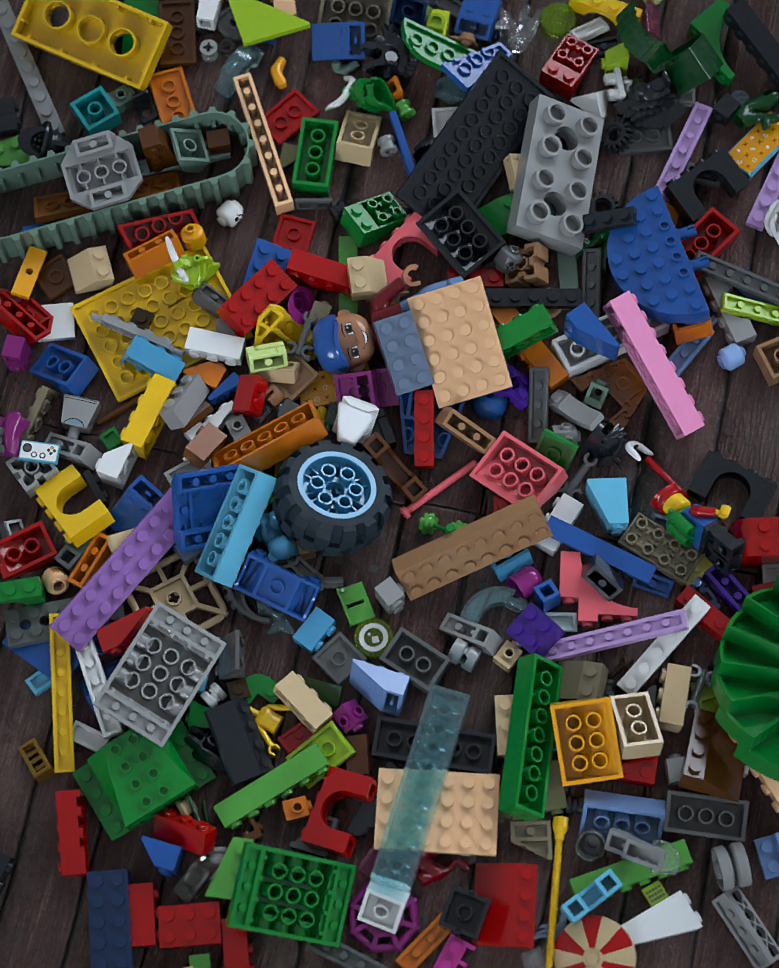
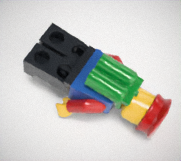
M676 483L664 487L654 495L651 502L653 508L660 510L663 514H667V531L684 547L692 545L702 555L705 554L706 558L725 576L740 568L746 542L741 537L736 539L716 517L718 515L721 519H727L731 511L730 506L721 505L720 510L716 509V507H704L699 504L691 506L690 501L686 498L687 493L677 488Z

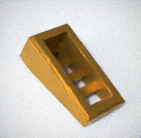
M35 737L18 747L38 783L45 781L55 774L52 764ZM33 747H36L35 750L26 754L27 751H29ZM37 754H40L39 756L30 761L31 758H33ZM41 761H43V763H41V764L38 765L37 767H34L36 764H38V763H40Z

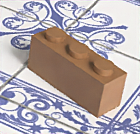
M443 407L434 421L478 453L486 454L496 441L495 437L451 407Z

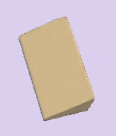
M288 361V367L260 371L258 374L269 382L294 384L297 379L300 362Z

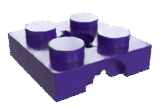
M506 362L513 387L494 392V394L498 397H509L513 406L523 410L527 406L529 398V376Z

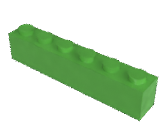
M315 743L213 806L225 828L236 829L243 824L242 821L244 819H252L260 813V809L264 807L270 808L277 803L276 800L281 796L285 798L294 792L293 789L299 785L303 787L311 782L310 778L315 775L319 777L325 774L331 764L321 747Z
M682 839L660 847L667 850L661 871L626 859L570 879L569 885L573 896H575L604 872L611 869L623 884L619 890L621 893L632 890V885L639 883L640 886L651 883V878L657 876L659 879L670 876L671 871L676 869L678 873L689 869V865L692 864L693 860L685 840Z

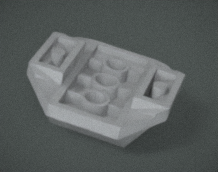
M109 130L73 140L61 164L71 201L93 211L130 200L143 181L133 145ZM101 172H107L103 177L98 176Z

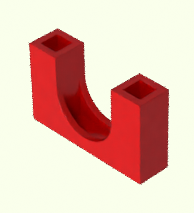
M330 766L328 772L324 775L321 790L317 792L315 805L309 812V820L301 832L300 840L307 847L350 859L357 840L349 833L329 827L327 820L329 810L338 800L348 797L372 803L378 783L372 777Z

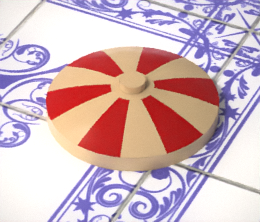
M586 916L573 925L570 923L560 933L555 944V968H636L637 955L631 936L619 923L604 916Z

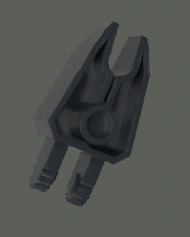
M195 725L190 727V734H186L183 741L193 749V758L213 770L226 772L211 730H208L206 733Z

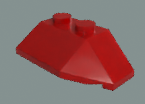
M0 290V323L14 336L24 337L28 344L41 340L51 333L54 317L31 296L28 301L11 295V292H8V290Z

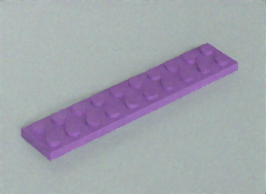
M171 487L49 625L77 652H80L97 630L105 624L175 543Z

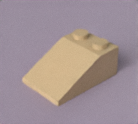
M347 110L337 139L334 160L370 167L382 117Z

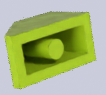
M624 43L605 51L604 58H601V69H604V74L611 73L614 68L620 67L621 75L626 76L629 50L624 47Z

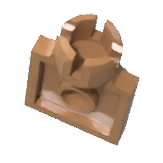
M296 355L292 357L287 356L288 361L300 362L297 379L294 384L269 383L265 399L273 407H279L286 399L295 402L320 377L301 357Z

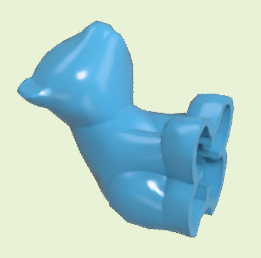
M274 511L262 515L260 525L254 534L255 539L268 548V558L271 562L299 555L295 540H290L287 535H283L280 527L281 521H277Z

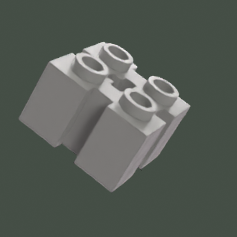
M12 457L5 462L30 499L36 495L34 491L36 488L60 473L53 464L23 461L17 457Z

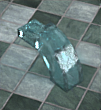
M242 45L221 68L219 72L221 76L213 89L225 97L231 98L235 91L233 77L243 75L251 68H256L264 52L254 45L247 47Z

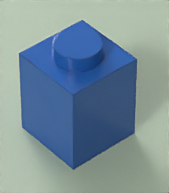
M551 579L533 587V599L541 611L545 613L560 605V592Z

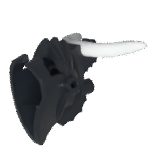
M603 419L591 435L585 439L579 455L583 459L584 455L589 453V457L598 459L600 466L608 467L614 464L619 466L622 463L623 459L619 457L621 453L629 454L637 461H640L641 457L637 453V449L650 456H653V452L637 441L626 439L625 435L627 433L624 432V427H620L619 423L611 431L607 430L610 422Z

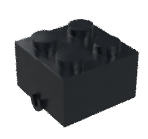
M452 885L438 926L460 936L478 941L491 905V900L477 895L473 890L469 889L467 891Z

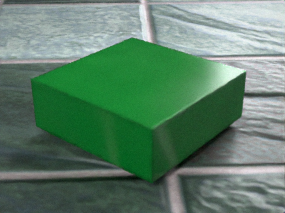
M114 426L99 436V439L108 451L123 445L120 433Z

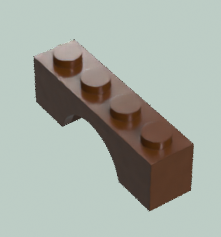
M374 432L361 444V447L374 457L375 463L378 466H382L389 479L411 503H414L428 491L416 475L398 459L391 447L378 432Z

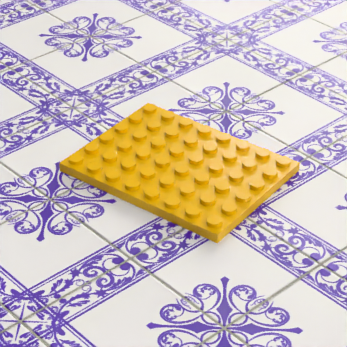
M205 245L198 251H185V254L188 256L198 254L211 257ZM173 262L164 265L161 269L148 273L143 278L136 280L133 276L70 307L118 403L146 390V383L152 377L150 373L143 369L141 371L136 370V365L128 361L125 364L119 362L132 339L110 330L96 321L90 320L93 312L101 316L104 313L109 316L113 314L126 323L130 322L137 307L151 312L155 315V318L149 330L154 332L156 336L169 338L173 346L182 351H185L184 347L190 327L216 332L217 319L192 300V294L196 289L183 288L180 283L172 280V274L175 269ZM217 270L206 283L229 299L232 295ZM182 297H188V298L184 299L183 301L179 302L178 304H176V305H174V306H172L171 308L168 309V305H173V304H175L176 301L179 300V299L182 298ZM250 331L244 337L245 340H248L253 337L252 332ZM185 351L182 362L186 364L181 372L207 359L203 357L192 358Z

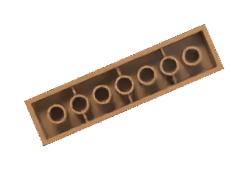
M533 494L392 559V564L399 581L411 601L553 536Z

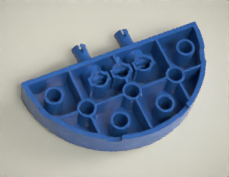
M658 185L636 196L625 206H635L637 209L636 226L610 230L607 257L612 282L619 295L630 291L631 294L633 293L638 300L637 305L640 310H643L647 317L652 320L667 324L685 323V325L709 321V308L694 274V271L709 267V259H707V255L693 260L688 259L681 240L696 236V228H694V224L680 229L675 228Z

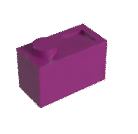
M7 334L1 356L9 370L13 372H26L32 350L26 338Z

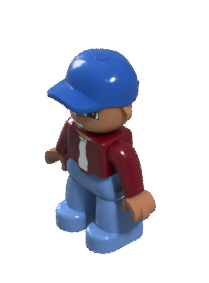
M410 264L406 266L402 271L401 278H396L374 295L370 303V324L364 317L353 314L349 310H340L337 316L335 314L325 316L315 324L312 332L313 349L319 364L325 371L338 375L351 372L350 369L352 368L353 371L358 372L363 370L365 363L372 358L375 346H377L378 352L382 354L372 323L410 311L407 299L393 305L390 304L405 289L406 285L410 287L421 285V281L411 282L408 279V272L411 270L416 271L419 265ZM462 276L440 281L422 288L418 294L411 297L464 280Z

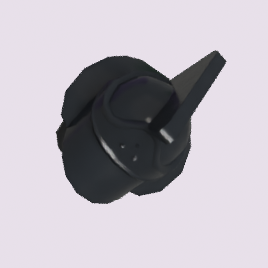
M50 121L43 122L41 127L35 126L23 129L17 137L19 148L29 156L35 155L37 159L47 157V152L53 150L55 154L65 152V146L71 145L67 143V140L59 131H53Z

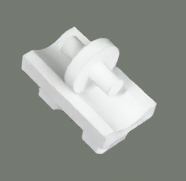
M620 67L614 68L611 73L604 74V85L614 86V89L607 90L608 101L623 102L626 94L632 89L633 80H628L627 76L622 77Z

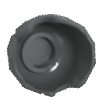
M593 829L585 830L578 836L575 843L576 854L581 860L593 862L601 858L605 853L606 838L600 831Z

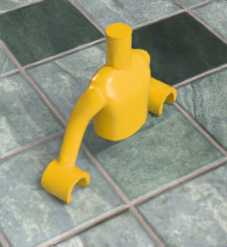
M269 704L262 707L260 711L250 706L261 737L269 747L268 755L271 758H276V755L271 750L276 749L280 751V747L277 744H273L266 731L275 735L284 717L274 711L291 710L285 704Z

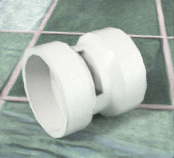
M213 682L210 685L209 691H204L200 697L210 708L218 706V702L224 700L227 694L219 685Z

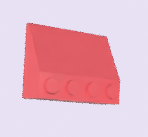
M506 431L500 434L469 475L511 504L534 494L540 507L555 495L568 479V475L562 467Z

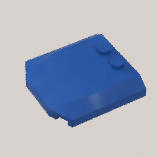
M230 464L174 474L171 481L174 540L179 551L205 547L239 465Z

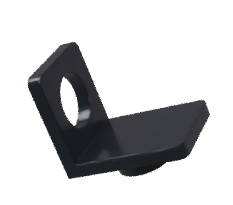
M147 89L131 97L133 107L143 124L159 117L150 100ZM145 109H150L153 113L150 117H144L142 112Z

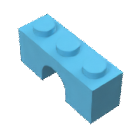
M608 869L584 890L565 902L560 907V910L573 925L619 890L623 884L614 872Z

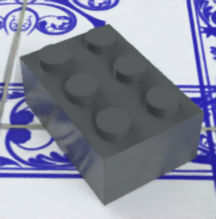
M401 627L379 658V662L388 670L410 676L409 683L429 696L451 664V659Z

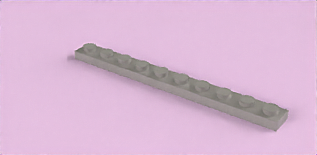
M0 0V28L42 124L45 121H50L53 131L57 130L64 136L66 135L27 43L11 35L16 17L9 1Z

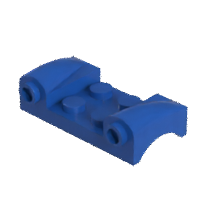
M260 549L252 550L248 554L244 567L233 588L304 622L322 586L320 578L312 574L304 577L270 562L265 551Z

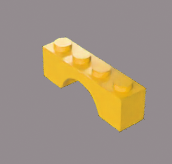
M569 0L568 9L584 16L588 13H598L609 18L617 25L616 16L628 4L619 0ZM635 7L636 15L639 17L640 22L643 10Z

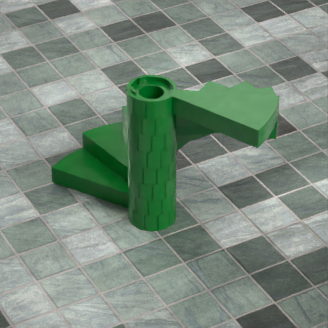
M777 575L773 588L762 589L747 595L741 610L730 619L717 648L715 668L710 678L712 689L720 704L715 718L722 728L738 743L734 756L750 768L779 782V575Z

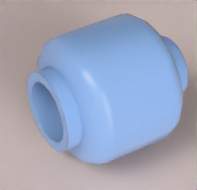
M730 343L719 350L717 361L722 369L732 371L745 363L746 351L743 346Z

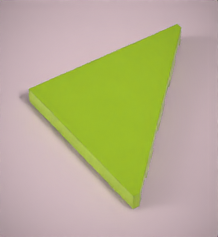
M228 0L244 47L310 28L308 21L260 1Z

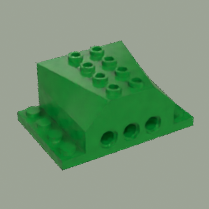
M181 719L162 748L130 729L102 746L87 759L88 763L72 773L112 842L155 817V814L171 807L176 801L184 799L187 794H192L216 779L210 767L193 758V749L183 741L184 736L190 733Z
M246 841L242 849L225 926L339 948L356 866Z

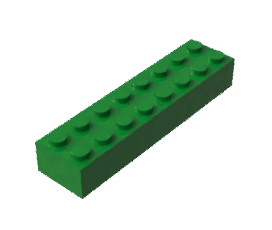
M536 653L518 657L498 810L526 822L544 819L555 735L550 704L559 702L563 671L562 666Z

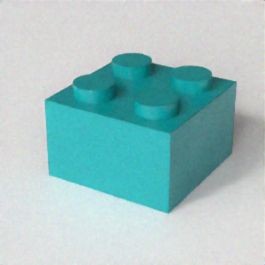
M102 86L70 103L73 114L88 136L111 130L123 123L120 112Z

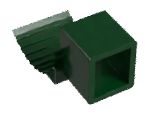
M634 0L616 16L617 33L621 38L620 41L624 43V47L635 58L638 57L640 61L645 62L652 73L657 74L662 70L666 71L679 95H683L711 79L724 64L703 33L671 52L665 43L658 41L657 38L654 39L642 27V23L639 22V17L636 15V3H634Z

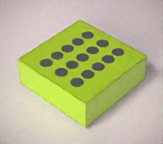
M659 880L641 890L650 907L669 897Z

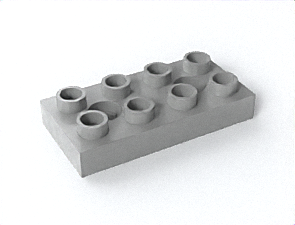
M539 94L530 102L506 233L530 242H539L549 249L569 256H574L582 250L585 236L581 232L584 226L582 217L589 213L604 124L603 118ZM555 135H558L565 140L568 146V151L562 149V143L560 139ZM544 200H547L554 205L557 212V216H553L550 214V208L547 205V203L544 202Z

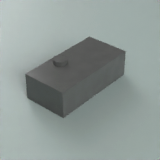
M666 790L665 819L662 831L745 842L749 801L739 800V802H734L715 796Z

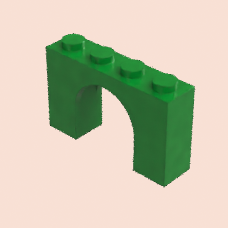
M39 576L0 583V604L23 603L31 606L48 602L47 590Z

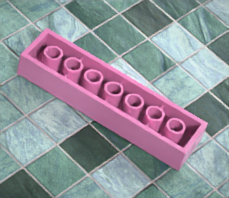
M627 291L609 301L602 308L673 435L678 440L705 425L703 422L704 417L700 411L696 410L693 397L687 394L684 389L686 387L681 377L678 378L675 373L676 367L674 363L666 357L665 347L657 341L656 331L648 325L647 315L638 307L636 296Z

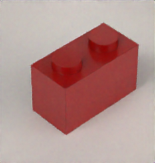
M240 375L232 411L239 415L242 414L243 417H261L269 381L259 375Z

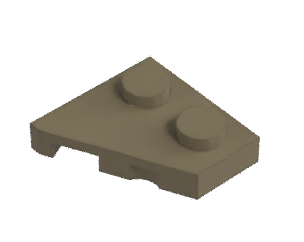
M550 820L510 822L512 844L547 860H553Z

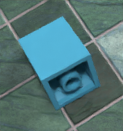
M626 478L587 479L585 495L606 534H611V536L623 535L629 524Z

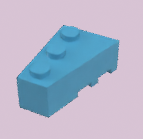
M135 335L119 361L123 364L128 361L136 365V370L141 371L143 369L150 373L151 377L156 373L175 382L186 364L182 362L181 357L175 354H168L165 348L149 343V339L142 335Z

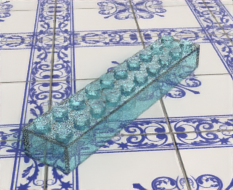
M431 684L370 876L371 882L411 894L469 707L470 695Z

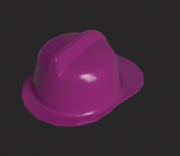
M298 286L285 299L286 310L293 321L299 325L305 324L303 319L304 312L307 311L308 316L314 303L312 293L306 287Z

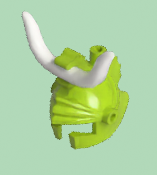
M168 236L165 237L167 250L175 267L172 280L180 283L183 288L191 290L199 288L210 280L219 269L220 263H214L212 257L208 255L200 256L196 254L188 256L184 254L179 259L172 241Z

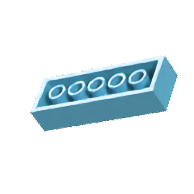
M239 464L194 572L232 588L237 580L239 569L244 563L247 550L252 544L255 531L260 525L263 512L267 508L270 495L274 491L276 478Z

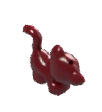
M413 852L415 859L408 857L403 861L404 866L409 872L418 870L419 874L415 878L422 887H426L432 882L443 880L447 874L453 871L456 865H460L463 872H468L470 869L468 862L462 857H453L446 866L432 861V858L438 853Z

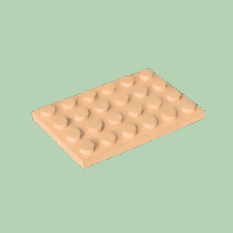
M481 276L407 298L434 381L432 387L439 409L513 387Z
M379 768L374 850L496 857L500 774Z

